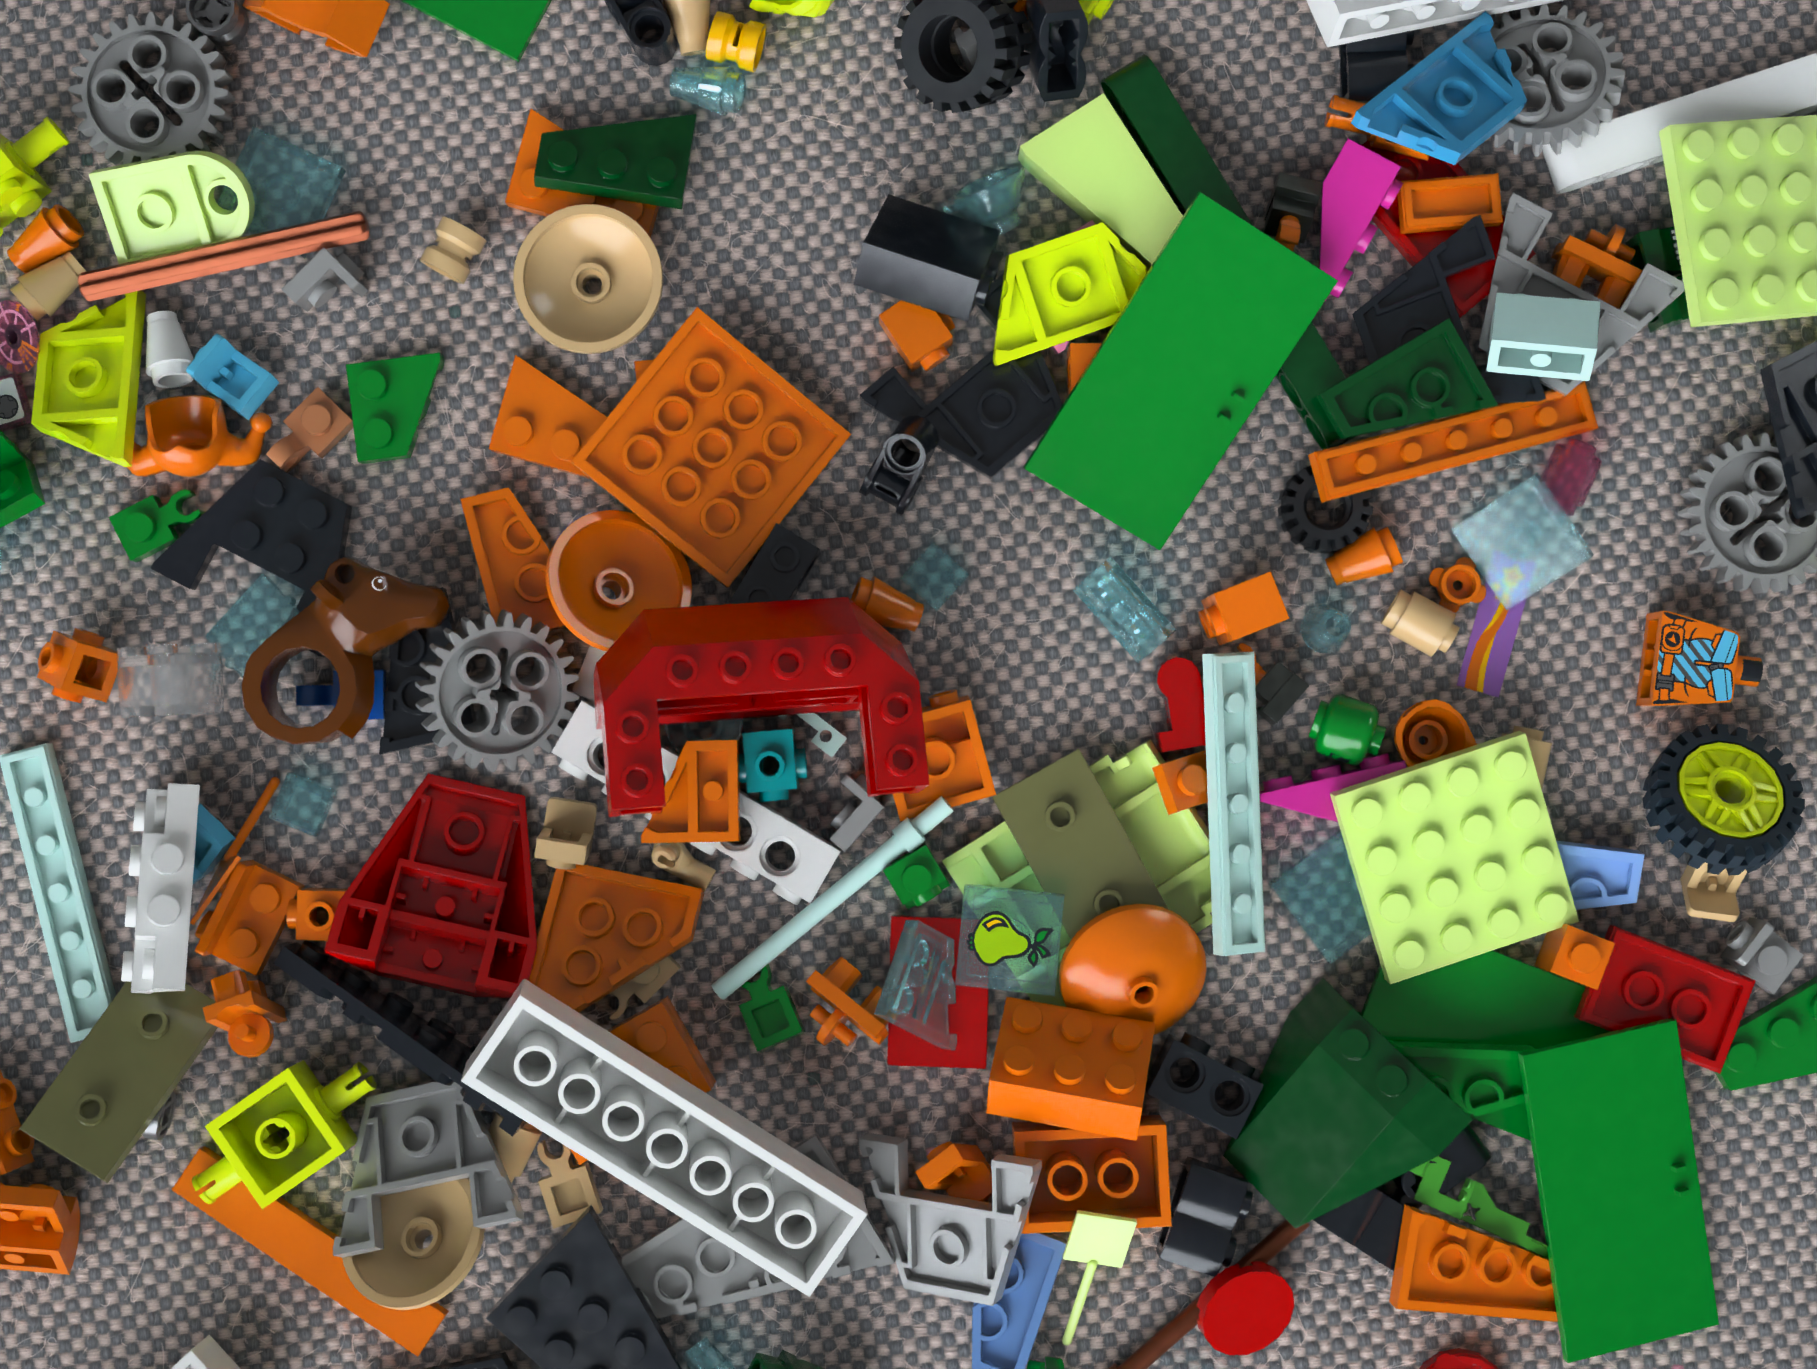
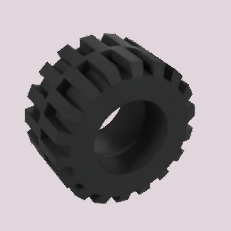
M911 0L906 6L910 15L900 16L897 27L903 30L902 36L895 37L894 49H901L902 59L896 60L898 71L906 70L908 77L903 82L909 90L917 88L919 92L916 98L923 104L933 102V109L941 112L952 110V113L997 103L996 100L1009 96L1013 92L1011 86L1020 84L1025 76L1020 67L1029 65L1032 55L1025 52V44L1032 43L1031 32L1024 33L1022 24L1028 21L1024 11L1016 12L1013 8L1018 1ZM958 18L969 25L977 42V58L970 73L965 72L957 65L950 50V33Z

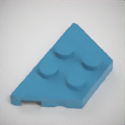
M1485 11L1358 109L1351 124L1365 132L1456 165L1517 116L1528 100L1519 80L1511 72L1512 63L1505 48L1497 49L1490 32L1494 22L1492 17Z

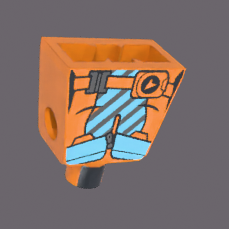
M1670 611L1647 613L1636 706L1731 703L1735 685L1751 687L1759 685L1763 673L1762 659L1738 655L1740 636L1736 631Z

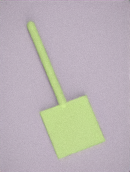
M1077 1210L1063 1253V1259L1085 1262L1087 1265L1062 1338L1064 1345L1068 1346L1072 1343L1097 1264L1122 1268L1137 1219Z

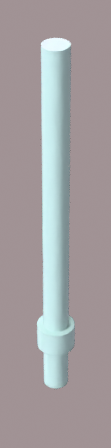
M940 796L914 819L910 820L907 817L892 829L894 835L716 980L711 985L714 992L722 1000H725L906 850L912 853L926 841L924 836L954 812L949 803Z

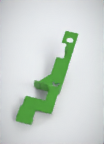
M1438 1156L1431 1160L1436 1163H1429L1430 1161L1410 1170V1172L1422 1177L1414 1200L1548 1258V1245L1526 1235L1530 1223L1496 1208L1484 1184L1466 1177L1458 1196L1459 1201L1439 1193L1451 1165L1450 1161ZM1468 1203L1473 1208H1480L1475 1213V1220L1469 1215L1463 1216L1468 1211Z

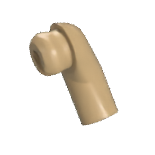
M683 842L654 843L651 857L653 863L658 868L697 888H702L704 892L706 891L717 870L695 859Z

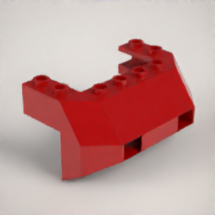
M848 597L644 609L596 663L593 674L596 729H602L609 817L641 813H662L663 807L666 806L659 725L775 717L780 715L789 716L804 713L860 711L868 797L883 794L919 793L930 785L920 685L917 675L902 643Z

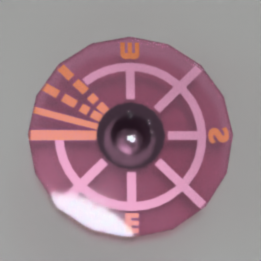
M12 300L0 302V364L8 371L16 374L28 372L36 364L39 354V334L36 323L29 311L19 302Z

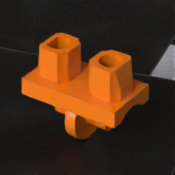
M1617 224L1611 228L1607 235L1591 228L1584 241L1569 235L1562 244L1558 243L1551 256V258L1557 260L1553 269V275L1580 288L1586 275L1600 281L1601 284L1595 297L1617 309H1620L1642 270L1629 264L1636 250L1621 243L1626 228Z
M840 957L830 965L822 975L815 970L806 981L811 986L812 992L835 1009L831 1014L818 1004L810 1013V1017L822 1025L816 1035V1040L825 1046L836 1037L847 1047L850 1046L856 1039L857 1034L845 1025L848 1020L880 1046L889 1034L885 1026L891 1020L898 1007V1003L877 985L861 1005L851 999L848 994L863 976L857 968L843 957Z
M240 970L211 979L216 1003L203 1007L206 1022L228 1031L230 1047L238 1055L252 1058L265 1053L271 1046L274 1038V1030L270 1021L276 1023L287 1021L284 1006L268 999L265 985L262 981H247L246 973Z

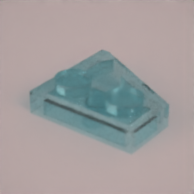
M906 920L874 1015L941 1049L955 1050L957 1046V1034L949 1033L948 1004L956 1003V988L952 977V969L955 964L954 939L919 920Z

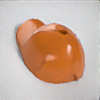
M1437 699L1424 700L1406 709L1399 717L1394 729V743L1402 761H1405L1407 767L1477 745L1463 716L1449 703ZM1421 736L1425 738V743L1423 745L1419 743V738Z

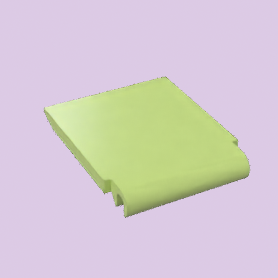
M1151 739L1132 749L1114 762H1112L1109 755L1103 756L1089 765L1093 775L1168 909L1185 919L1196 933L1200 932L1212 924V916L1210 914L1212 906L1208 827L1195 807L1168 815L1152 769L1166 762ZM1004 820L943 859L942 862L978 918H982L989 912H1002L1008 916L1018 931L1029 936L1031 944L1034 943V936L1038 929L1051 928L1054 930L1047 940L1041 944L1049 950L1051 956L1041 959L1037 951L1039 959L1035 968L1027 958L1032 948L1022 957L1005 959L1031 1001L1066 1007L1059 987V969L1063 954L1071 939Z

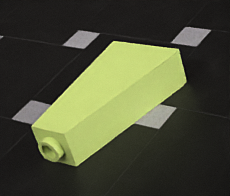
M1104 93L1020 146L1018 160L1028 172L1086 222L1091 220L1095 224L1103 222L1120 239V244L1129 253H1133L1147 267V271L1150 269L1183 215Z

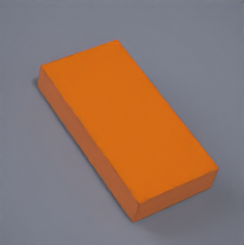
M1499 173L1401 181L1403 185L1397 194L1401 234L1461 229L1469 220L1481 215L1484 227L1499 226L1503 222Z

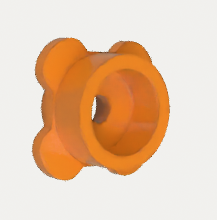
M1461 557L1456 560L1455 565L1446 569L1435 568L1429 574V583L1437 589L1441 598L1439 605L1454 613L1459 610L1461 605L1469 602L1480 603L1486 596V588L1481 584L1480 576L1475 571L1476 565L1472 559ZM1455 581L1461 583L1462 587L1460 590L1453 588Z

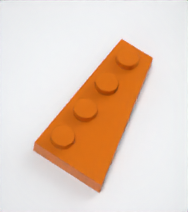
M1404 1204L1389 1302L1396 1309L1558 1322L1548 1258L1521 1246Z

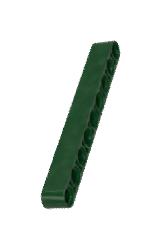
M1142 55L1101 80L1105 96L1182 215L1185 214L1197 193L1201 192L1252 225L1160 72L1147 55ZM1311 321L1276 374V378L1320 448L1324 450L1342 445L1353 437L1339 438L1316 395L1346 377Z

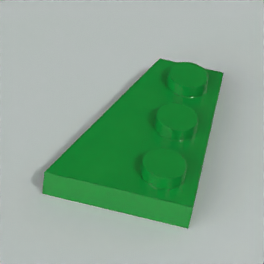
M1817 976L1740 1021L1721 1073L1715 1072L1723 1088L1732 1091L1817 1073Z
M1389 1041L1468 1115L1473 1114L1476 1117L1525 1103L1518 1053L1534 1050L1533 1046Z

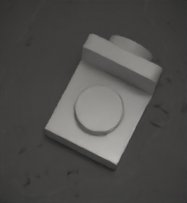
M324 247L281 289L294 303L307 312L313 306L319 308L327 303L337 290L335 284L340 279L361 297L369 291L359 281L365 273L344 252L336 258Z
M862 773L856 780L849 774H846L840 781L862 800L861 804L856 808L849 802L830 824L837 830L830 840L844 852L852 846L885 808L878 800L881 795L868 797L866 776Z
M1749 917L1747 921H1741L1730 931L1725 941L1728 946L1720 956L1746 977L1756 980L1755 984L1765 992L1775 994L1804 955L1773 932L1775 927L1768 921Z

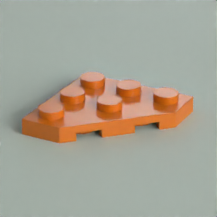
M576 864L574 869L556 868L537 937V951L529 982L578 1013L693 941L704 897L703 889L589 865Z

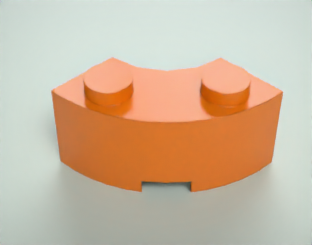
M245 0L242 6L300 35L302 30L321 37H326L328 39L325 45L329 48L355 56L367 57L390 3L385 0Z

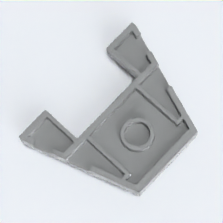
M1513 193L1507 206L1478 350L1488 354L1496 293H1521L1532 296L1600 301L1598 344L1592 368L1593 372L1685 291L1683 281L1647 263L1620 309H1617L1527 261V258L1553 213ZM1539 377L1542 384L1564 396L1582 382V380Z
M431 1082L366 1097L352 1160L357 1162L351 1191L345 1192L341 1211L346 1213L341 1236H335L333 1256L344 1258L384 1249L381 1196L468 1177L470 1180L474 1227L483 1229L524 1220L523 1209L481 1112L476 1111L463 1101L464 1097L460 1093L462 1089L460 1085L455 1082L451 1086L439 1082Z
M868 1133L859 1138L862 1156L869 1157L875 1178L870 1182L875 1198L882 1199L890 1225L885 1227L904 1289L990 1306L1001 1300L1042 1169V1160L1007 1154H999L991 1160L992 1203L910 1189L908 1139Z

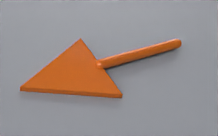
M278 777L271 778L235 837L236 839L224 855V860L220 861L190 924L195 925L240 861L241 857L236 855L279 786L280 779Z

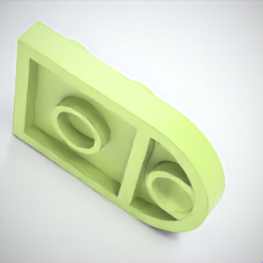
M189 151L98 169L89 174L119 264L243 237L254 217V196L247 178L234 163L216 153ZM216 186H228L236 193L238 198L236 210H226L217 204L214 198Z

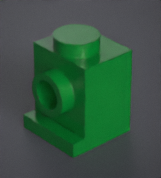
M926 843L921 844L912 853L908 852L897 858L883 869L884 874L907 910L926 903L942 893L943 889L950 886Z

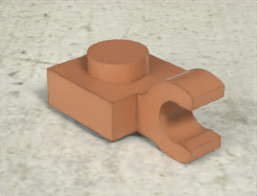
M317 387L283 420L293 432L275 443L266 455L288 473L311 449L319 457L323 458L353 428V420Z

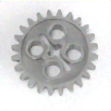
M1547 4L1541 6L1539 15L1531 16L1527 8L1521 9L1520 19L1516 21L1506 13L1501 14V28L1497 29L1492 26L1490 30L1497 49L1505 48L1512 63L1511 71L1515 72L1512 74L1519 80L1528 100L1523 108L1534 107L1539 110L1535 112L1521 111L1495 132L1494 147L1499 148L1507 140L1514 141L1513 154L1518 155L1524 145L1528 144L1532 145L1534 156L1539 157L1543 145L1550 144L1552 150L1558 155L1561 154L1562 141L1567 139L1578 148L1581 146L1582 131L1596 137L1599 133L1600 121L1610 122L1612 120L1613 106L1619 105L1621 101V88L1624 85L1625 70H1621L1623 53L1614 52L1615 36L1602 38L1604 26L1602 22L1587 28V12L1583 11L1572 20L1568 18V6L1563 5L1556 16L1550 15ZM1521 48H1524L1528 52V57ZM1556 48L1560 51L1546 52L1544 49ZM1580 85L1584 88L1571 90L1567 86ZM1551 102H1554L1561 112L1556 111Z
M154 12L148 13L145 25H142L133 14H128V28L124 30L114 21L109 22L112 36L108 39L95 32L93 38L99 48L95 52L81 48L80 53L89 63L87 67H72L71 71L83 79L82 84L70 86L68 90L75 97L82 100V102L73 105L70 109L76 116L85 119L77 128L85 136H93L89 143L93 149L99 153L106 151L105 158L114 165H117L122 160L123 164L194 151L196 149L211 152L205 142L208 136L220 140L224 138L215 125L217 121L229 122L232 120V117L221 108V104L234 102L235 97L228 90L221 87L231 83L233 77L226 70H220L227 61L218 51L211 52L215 44L206 35L198 38L199 31L191 23L188 22L181 28V23L170 14L162 25L161 19ZM161 51L162 55L159 63L152 68L146 69L145 63L149 55ZM124 63H129L182 118L183 122L180 126H176L122 70ZM125 84L126 89L122 98L110 103V94L113 89ZM195 86L196 90L193 98L187 103L179 104L178 99L182 90ZM159 119L157 132L151 137L143 138V130L146 124L152 120Z
M1761 433L1754 436L1751 441L1746 434L1735 438L1733 445L1727 441L1715 446L1717 455L1710 453L1699 459L1705 470L1697 469L1689 472L1687 475L1697 487L1688 488L1680 492L1682 497L1692 502L1691 507L1678 511L1679 516L1691 519L1692 524L1680 531V535L1687 537L1695 536L1697 541L1689 548L1688 554L1692 555L1703 552L1706 557L1699 569L1705 571L1717 567L1718 571L1715 582L1717 584L1725 583L1733 578V591L1736 592L1747 590L1751 585L1752 592L1755 595L1767 593L1769 587L1775 593L1788 590V582L1792 586L1805 583L1806 576L1804 572L1808 574L1817 572V510L1800 518L1797 526L1789 517L1791 503L1788 493L1783 498L1773 502L1763 512L1759 506L1774 501L1786 487L1776 438L1770 443L1768 433ZM1757 468L1766 476L1767 483L1764 490L1758 487L1755 482L1754 475ZM1722 502L1728 504L1732 510L1733 517L1730 524L1721 517L1720 507ZM1758 516L1762 521L1761 523L1753 524L1746 527ZM1746 527L1734 545H1732L1730 542L1731 537L1738 530ZM1757 537L1766 545L1767 552L1764 560L1758 557L1755 552L1754 545Z
M502 609L497 622H495L492 615L483 610L480 613V622L477 626L464 616L461 618L462 633L458 635L448 628L443 630L449 642L446 647L434 643L430 644L429 647L438 656L436 662L424 661L420 663V666L431 674L430 679L415 682V686L420 691L429 695V697L418 701L416 707L422 712H432L422 722V725L428 731L439 729L432 741L439 748L450 744L447 754L455 761L465 754V764L472 769L479 765L482 758L485 768L490 772L496 771L500 759L511 771L516 770L517 756L520 755L533 764L535 763L533 749L539 746L544 751L550 753L552 748L547 737L550 734L560 737L563 729L558 725L560 719L570 720L573 713L565 708L566 702L576 701L580 698V695L567 689V685L577 681L579 675L573 671L564 670L574 660V657L568 652L557 653L564 641L556 635L546 639L550 627L542 622L537 623L531 629L532 618L524 613H521L514 623L512 613ZM504 647L506 648V653L503 655L500 664L498 653ZM476 654H485L486 665L482 672L474 676H468L466 667L471 657ZM526 657H533L534 668L531 674L525 678L517 679L516 668L518 663ZM501 683L507 686L506 691L497 693L495 700L490 696L491 690L499 689ZM479 703L481 705L479 718L471 724H462L461 716L464 709L471 704ZM521 706H528L529 716L526 722L518 727H512L510 719L513 712ZM495 720H497L499 723L498 731L495 734H491L490 730L493 728Z

